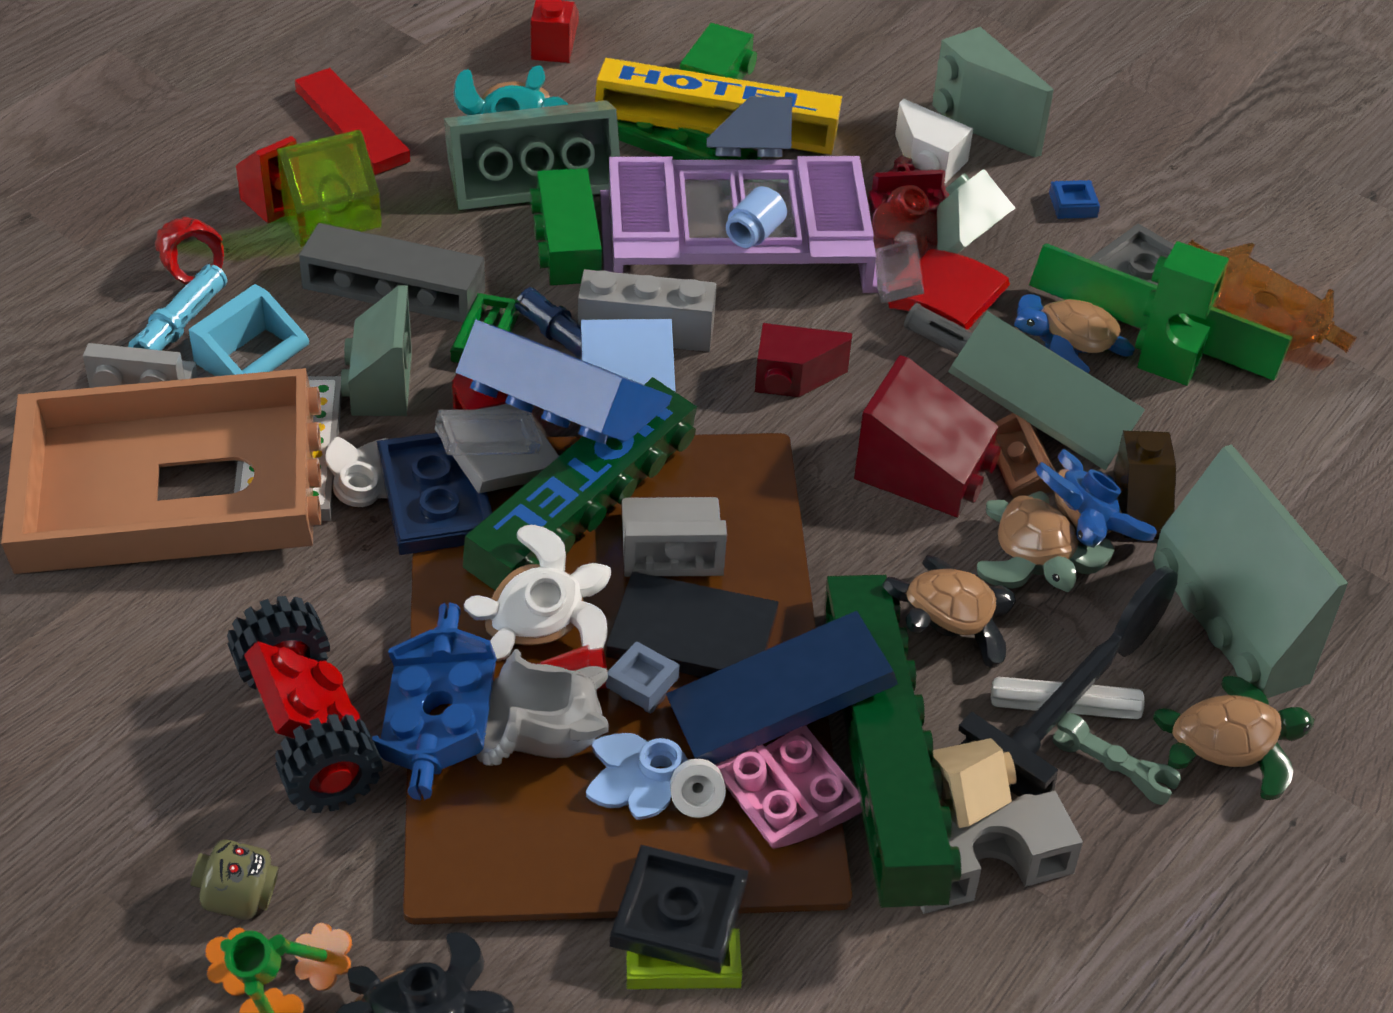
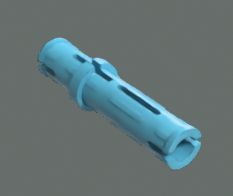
M210 264L205 265L166 307L157 309L150 315L149 323L129 342L128 347L162 350L167 344L179 340L190 320L226 286L227 277L222 269L216 265L211 267Z

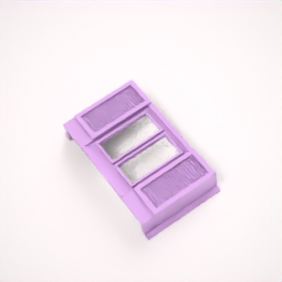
M797 156V160H672V157H609V190H600L603 265L605 271L623 273V265L858 263L863 293H880L881 284L873 241L874 235L860 156ZM764 186L776 191L783 198L787 208L785 220L760 245L742 248L732 242L726 232L729 213L756 187Z

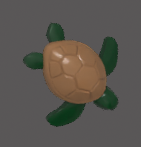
M1225 676L1222 680V688L1228 695L1203 700L1191 706L1182 714L1166 708L1155 711L1153 720L1163 731L1172 733L1178 743L1171 746L1168 765L1174 769L1186 768L1196 755L1210 762L1228 767H1244L1258 762L1262 774L1260 796L1264 800L1280 798L1289 786L1293 775L1292 763L1277 741L1298 740L1307 735L1314 726V718L1305 709L1290 707L1277 712L1276 709L1269 705L1266 695L1260 689L1241 677Z

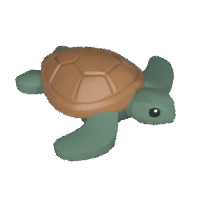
M1042 491L1029 496H1018L1010 503L1005 500H989L986 504V513L991 519L1000 522L998 529L999 543L1002 549L1013 558L1006 561H980L977 564V574L985 582L995 586H1006L1011 589L1023 586L1032 574L1045 575V579L1052 586L1069 592L1075 585L1077 572L1093 574L1102 570L1110 561L1114 548L1108 539H1104L1094 548L1079 546L1076 530L1072 523L1059 510L1049 505V497Z

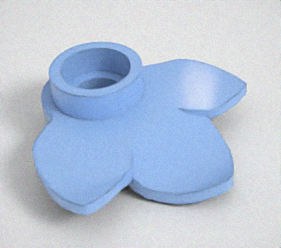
M619 733L600 737L594 740L591 748L606 768L590 783L586 790V797L595 804L606 808H620L629 804L631 814L637 820L653 817L661 813L671 801L670 780L672 774L680 764L687 761L686 755L675 742L669 739L658 738L647 742L633 733Z

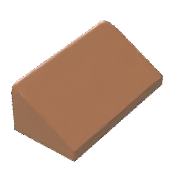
M1014 413L995 422L998 425L995 445L1001 447L997 464L1013 498L1029 496L1038 491L1044 493L1054 492L1039 477L1035 469L1043 462L1056 472L1035 426Z

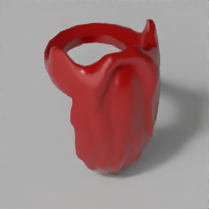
M190 217L176 218L165 223L161 229H158L155 241L156 251L160 253V260L163 266L176 280L183 284H188L194 278L183 272L177 262V246L184 239L194 236L197 240L205 243L213 254L212 265L222 268L224 260V247L221 235L211 226Z

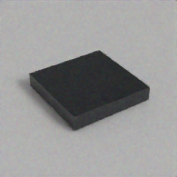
M641 845L610 934V947L720 974L747 886L749 871Z

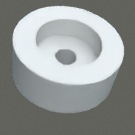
M704 759L685 761L675 769L670 780L673 803L680 812L687 816L700 818L711 815L719 809L724 801L726 789L723 775L719 768L710 761Z

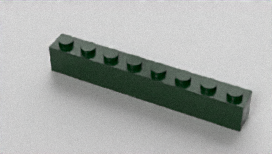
M887 575L827 576L824 605L825 624L858 611L892 667L898 685L842 709L880 907L949 905L952 881H960L961 855L958 846H950L949 844L952 833L951 813L948 806L940 805L942 798V776L939 767H931L933 760V738L930 730H923L922 728L925 719L924 699L922 694H914L916 689V666L914 660H906L908 655V633L906 627L898 626L901 616L900 600L892 597L882 584L886 580Z

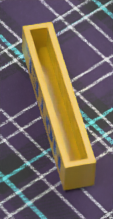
M605 58L596 81L595 102L607 100L616 108L617 120L651 123L654 126L678 129V127L696 129L711 135L750 96L792 97L791 148L832 155L842 96Z

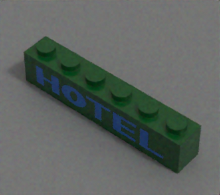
M652 377L644 385L671 395L670 404L627 442L608 436L606 443L603 444L584 436L581 437L465 536L463 568L496 591L500 583L514 570L529 564H539L537 556L517 538L518 530L526 525H537L554 532L561 538L567 554L579 536L586 530L589 532L595 530L603 521L606 513L617 503L622 504V499L630 498L640 482L647 476L652 478L660 472L666 459L676 451H684L690 445L696 433L693 425L697 406Z

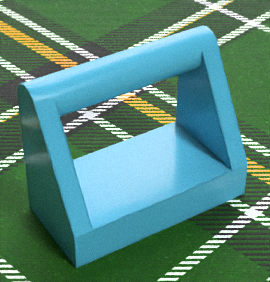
M257 284L252 285L189 328L194 362L214 376L273 371L309 345V338L271 294ZM264 330L283 340L243 370L229 357L231 353Z

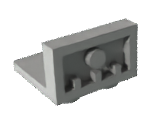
M656 497L622 499L624 577H630L632 571L652 576H724L727 530L726 520H720L718 498Z

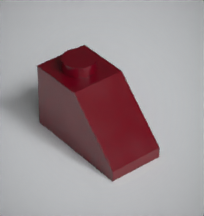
M763 323L757 357L755 392L801 397L847 373L852 333Z

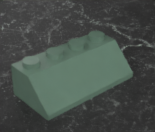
M607 100L444 118L448 162L458 210L530 202V188H538L537 171L588 168L592 194H600V190H609V157H620L616 108Z

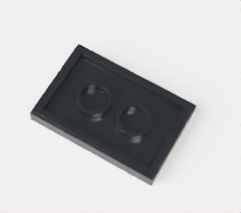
M632 571L606 645V657L619 660L637 641L679 664L680 673L705 677L768 649L778 614L779 601Z

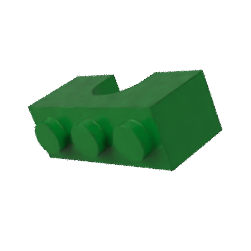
M1179 241L1175 243L1168 257L1162 255L1159 257L1152 275V281L1158 283L1157 290L1151 291L1143 311L1144 316L1150 317L1148 324H1143L1135 344V348L1141 350L1138 369L1188 386L1202 359L1210 327L1191 320L1185 313L1203 319L1207 318L1220 294L1229 258Z

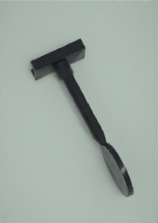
M1167 566L1158 568L1131 598L1111 637L1097 646L1023 726H1017L1009 735H1006L971 711L959 724L958 731L966 736L961 744L991 738L1003 749V753L1010 752L1016 771V784L1009 785V788L1018 797L1026 794L1036 796L1055 791L1058 769L1035 754L1041 747L1042 739L1110 667L1117 653L1126 657L1144 643L1164 615L1177 586L1178 574Z

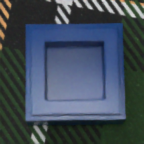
M1091 180L1051 182L1049 195L1057 219L1098 218L1100 204Z

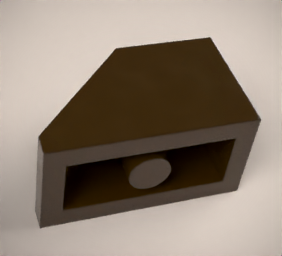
M1123 430L1113 469L1115 484L1121 490L1118 496L1119 507L1122 513L1154 526L1157 530L1154 539H1159L1161 529L1175 511L1176 461L1170 432Z

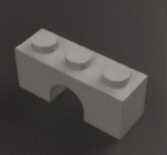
M584 269L578 296V324L581 325V320L672 319L673 348L710 352L717 283L695 279L685 280L655 277L653 275H635Z
M1056 791L1036 796L1033 794L1022 795L968 827L958 828L952 821V833L949 844L950 846H958L960 850L961 879L960 881H952L949 905L920 906L923 914L973 901L981 873L978 860L983 858H997L1010 864L1018 873L1024 887L1074 874L1083 841Z

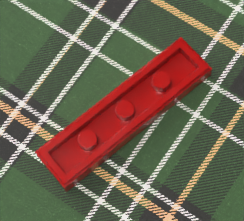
M331 68L295 79L296 92L374 175L411 162L410 150Z

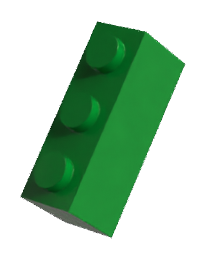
M588 168L537 171L538 188H530L531 213L539 214L534 215L535 240H543V242H538L539 268H547L550 286L581 284L584 269L602 270V247Z

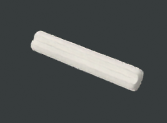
M996 677L991 686V703L993 706L1000 708L1037 711L1063 682ZM1092 685L1067 713L1137 720L1143 714L1145 705L1144 693L1140 689Z

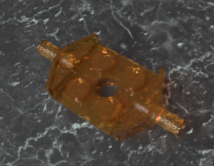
M1194 240L1188 243V245L1211 252ZM1253 243L1223 249L1219 253L1216 251L1212 252L1229 258L1220 294L1213 307L1293 337L1288 351L1316 342L1321 345L1324 340L1344 350L1345 353H1348L1353 347L1357 336H1353L1335 325V322L1332 321L1334 317V291L1332 289L1327 291L1323 299L1313 295L1307 289L1296 285L1271 270L1268 266L1252 259L1250 256L1255 247ZM1257 303L1264 304L1269 308L1264 309L1260 307Z

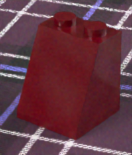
M899 355L862 413L854 479L958 518L968 501L971 503L976 502L983 486L984 472L992 473L995 469L1001 452V447L995 445L998 425L910 358Z

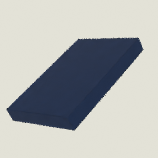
M437 432L377 441V452L399 555L464 546L465 536L492 514L487 492L478 493Z

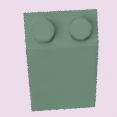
M981 27L943 39L937 64L938 69L932 106L943 116L973 128V133L1032 157L1041 156L1054 89Z

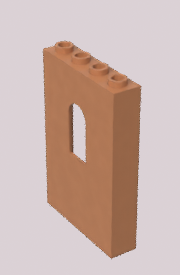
M306 368L18 394L1 540L13 573L22 574L313 546V526L321 525L319 497L313 496V488L321 487L318 458L313 459V451H321V435L319 423L313 422V416L321 415V400L319 388L310 387ZM238 460L249 464L254 470L252 482L245 489L237 493L157 501L159 467Z

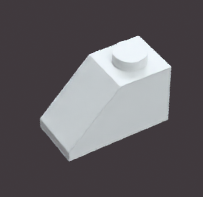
M902 99L899 102L895 136L903 156L911 158L915 168L921 170L941 169L946 171V183L968 162L973 128L911 101Z

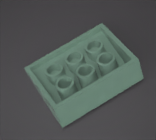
M1233 445L1225 446L1161 529L1152 562L1156 570L1167 566L1178 574L1175 591L1179 595L1184 608L1196 617L1206 630L1211 643L1219 648L1233 665L1237 676L1253 684L1267 698L1311 683L1348 582Z

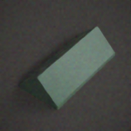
M988 311L948 371L1105 471L1118 453L1123 430L1133 431L1145 411L1140 405Z

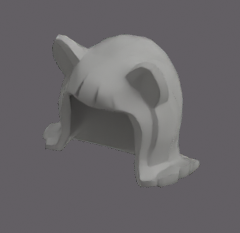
M515 649L503 665L499 677L493 682L484 749L476 755L477 759L483 762L484 765L492 766L493 764H501L502 758H508L513 751L547 758H567L588 748L593 744L596 737L607 733L609 728L607 719L602 716V709L597 698V689L608 679L607 669L598 666H588L576 671H570L548 664H534L521 658V652Z

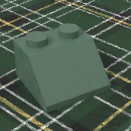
M398 285L356 318L353 338H345V365H350V369H342L341 395L342 397H350L351 416H407L412 361L408 286Z

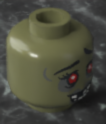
M221 840L216 843L210 855L199 854L190 886L200 888L199 901L203 909L248 920L256 915L258 909L267 911L275 888L279 867L271 865V855L265 849L231 840Z

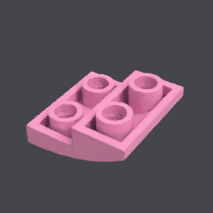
M806 725L789 732L766 747L763 744L716 764L723 775L726 788L772 849L788 846L814 837L862 812L858 790Z

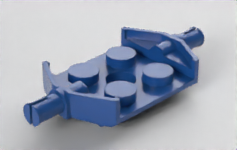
M446 603L440 605L437 627L434 630H428L390 648L388 651L394 665L381 739L377 735L372 737V741L383 760L412 770L408 794L417 800H421V795H423L424 800L431 797L434 774H441V769L475 756L484 749L497 657L490 640L457 629L461 608L454 603H449L448 608ZM442 704H451L444 710L443 714L429 715L433 708Z

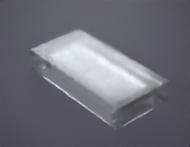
M909 240L875 250L877 286L882 304L924 293L920 254L916 240Z
M521 409L438 410L435 421L447 455L539 454L542 439L532 414Z

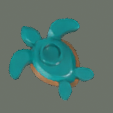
M540 65L531 68L525 83H499L489 88L482 97L478 95L475 89L473 76L469 69L459 73L454 85L455 103L466 115L569 105L558 96L550 97L549 93L541 88L545 83V73Z

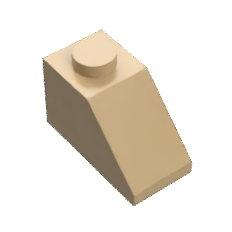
M991 738L933 750L931 767H939L942 776V798L940 805L949 807L951 819L958 828L971 826L1012 802L1009 785L1016 784L1014 762L1010 752L1003 753V749Z

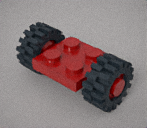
M277 596L276 604L273 605L270 604L269 599L260 601L261 609L255 611L250 606L243 611L246 616L245 620L238 617L232 623L234 630H228L227 638L229 642L227 644L244 683L247 682L250 688L255 690L258 688L275 733L287 736L280 743L283 750L276 751L275 758L277 762H275L288 798L292 805L296 804L298 809L304 812L310 807L312 813H321L326 805L330 812L339 810L338 803L345 800L349 806L357 802L355 794L360 793L365 796L371 791L368 783L377 784L380 779L378 772L383 770V764L377 748L372 741L368 728L360 720L358 711L351 704L343 685L344 679L342 674L334 665L327 662L328 656L326 652L330 651L329 639L313 605L309 602L304 604L302 598L295 596L290 604L286 596Z

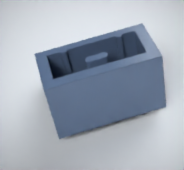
M750 96L707 138V147L716 148L715 156L741 157V148L757 149V157H782L783 149H791L792 97Z

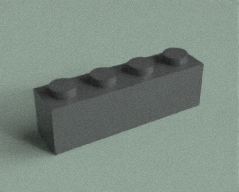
M318 223L299 254L303 289L375 304L398 285L408 286L409 311L462 323L477 294H484L485 292L484 257Z

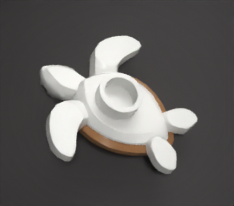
M526 525L518 530L517 538L537 556L539 564H529L511 572L500 583L492 599L477 595L470 597L464 603V610L475 620H485L486 632L493 637L490 641L497 657L496 661L506 659L510 655L514 644L524 646L548 644L565 636L574 626L580 632L582 646L589 644L590 649L604 648L607 638L606 617L600 608L584 602L583 598L591 597L605 588L611 576V568L598 563H590L580 566L574 573L569 575L565 572L566 551L561 538L544 527Z

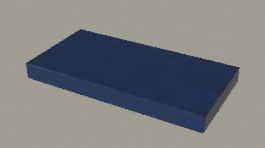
M854 611L668 692L666 696L694 758L704 759L716 765L898 685L892 667L858 611Z

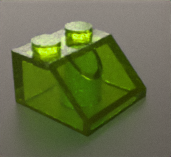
M360 130L277 149L284 214L300 247L305 246L318 223L361 232L382 227L380 194L363 134Z

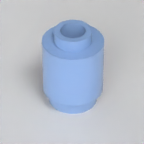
M759 186L754 188L728 215L726 232L732 242L742 248L760 245L787 216V208L783 198L779 193L768 187Z

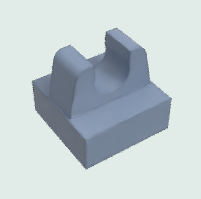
M636 641L608 671L606 688L619 694L626 701L630 700L644 708V711L652 713L665 699L668 689L679 678V664Z

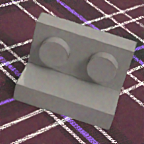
M88 343L83 354L89 388L193 379L198 376L196 362L183 361L180 352Z

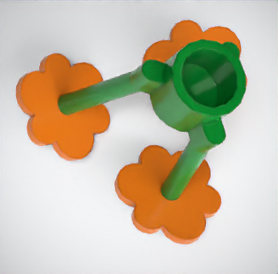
M326 923L316 924L311 934H301L295 942L287 940L281 934H277L268 940L257 931H245L243 928H234L229 932L227 938L216 937L207 944L205 949L206 957L212 963L207 970V976L214 984L223 983L226 992L232 996H241L246 993L251 997L241 1005L239 1013H303L304 1004L299 996L295 994L284 996L278 988L268 989L264 993V985L272 981L280 969L281 956L283 954L295 956L299 960L295 967L296 976L301 980H310L313 988L326 991L334 986L337 975H345L351 967V961L347 954L351 949L352 939L347 931L342 929L332 930L330 925Z

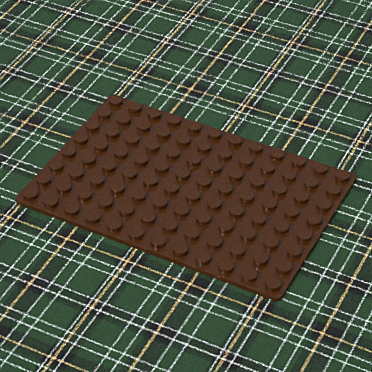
M784 433L695 435L690 445L684 451H676L666 459L664 466L656 476L652 478L647 476L636 486L630 498L716 497L719 500L720 520H726L727 541L724 576L657 577L779 601L778 614L768 649L816 628L791 440L788 435ZM546 437L559 456L581 438ZM526 484L487 492L492 513ZM619 503L606 513L603 521L595 530L591 532L586 530L575 540L572 548L566 554L565 572L569 575L574 573L580 566L590 563H598L611 568V576L605 588L591 597L583 598L584 602L600 608L606 617L607 638L603 651L607 672L618 661V659L606 657V645L630 577H624L622 504ZM464 546L413 553L410 639L428 630H434L437 627L439 607L443 603H446L447 608L449 603H454L461 608L457 629L487 640L493 638L486 632L485 620H475L464 610V603L470 597L479 595L492 599L495 590L463 568ZM574 626L565 636L548 644L536 646L514 644L510 655L515 649H518L521 652V658L527 662L541 663V661L582 647L580 632ZM508 657L504 660L496 661L493 682L499 677L500 671ZM679 672V678L668 689L667 693L703 677ZM610 689L597 690V698L602 709V716L607 719L609 728L607 733L596 737V739L619 733H633L647 742L658 738L669 739L681 748L686 755L687 761L695 759L667 696L652 713L644 711V708L630 700L626 701ZM451 704L439 705L433 708L429 715H441ZM828 716L807 724V728L834 760ZM784 735L764 743V747L768 746L769 744L773 743L774 741L778 740ZM591 745L582 752L567 758H547L513 751L508 758H502L501 764H493L492 766L484 765L475 755L441 769V774H434L431 789L432 795L425 800L423 795H421V800L409 796L408 788L410 786L412 770L407 768L403 911L404 918L409 924L616 918L641 845L748 870V882L738 914L845 910L850 907L852 902V888L843 822L804 841L772 849L726 786L722 805L717 811L706 817L696 818L683 814L674 805L671 797L669 805L661 813L650 818L637 820L631 814L629 804L620 808H606L595 804L586 797V790L590 783L606 768L593 752Z

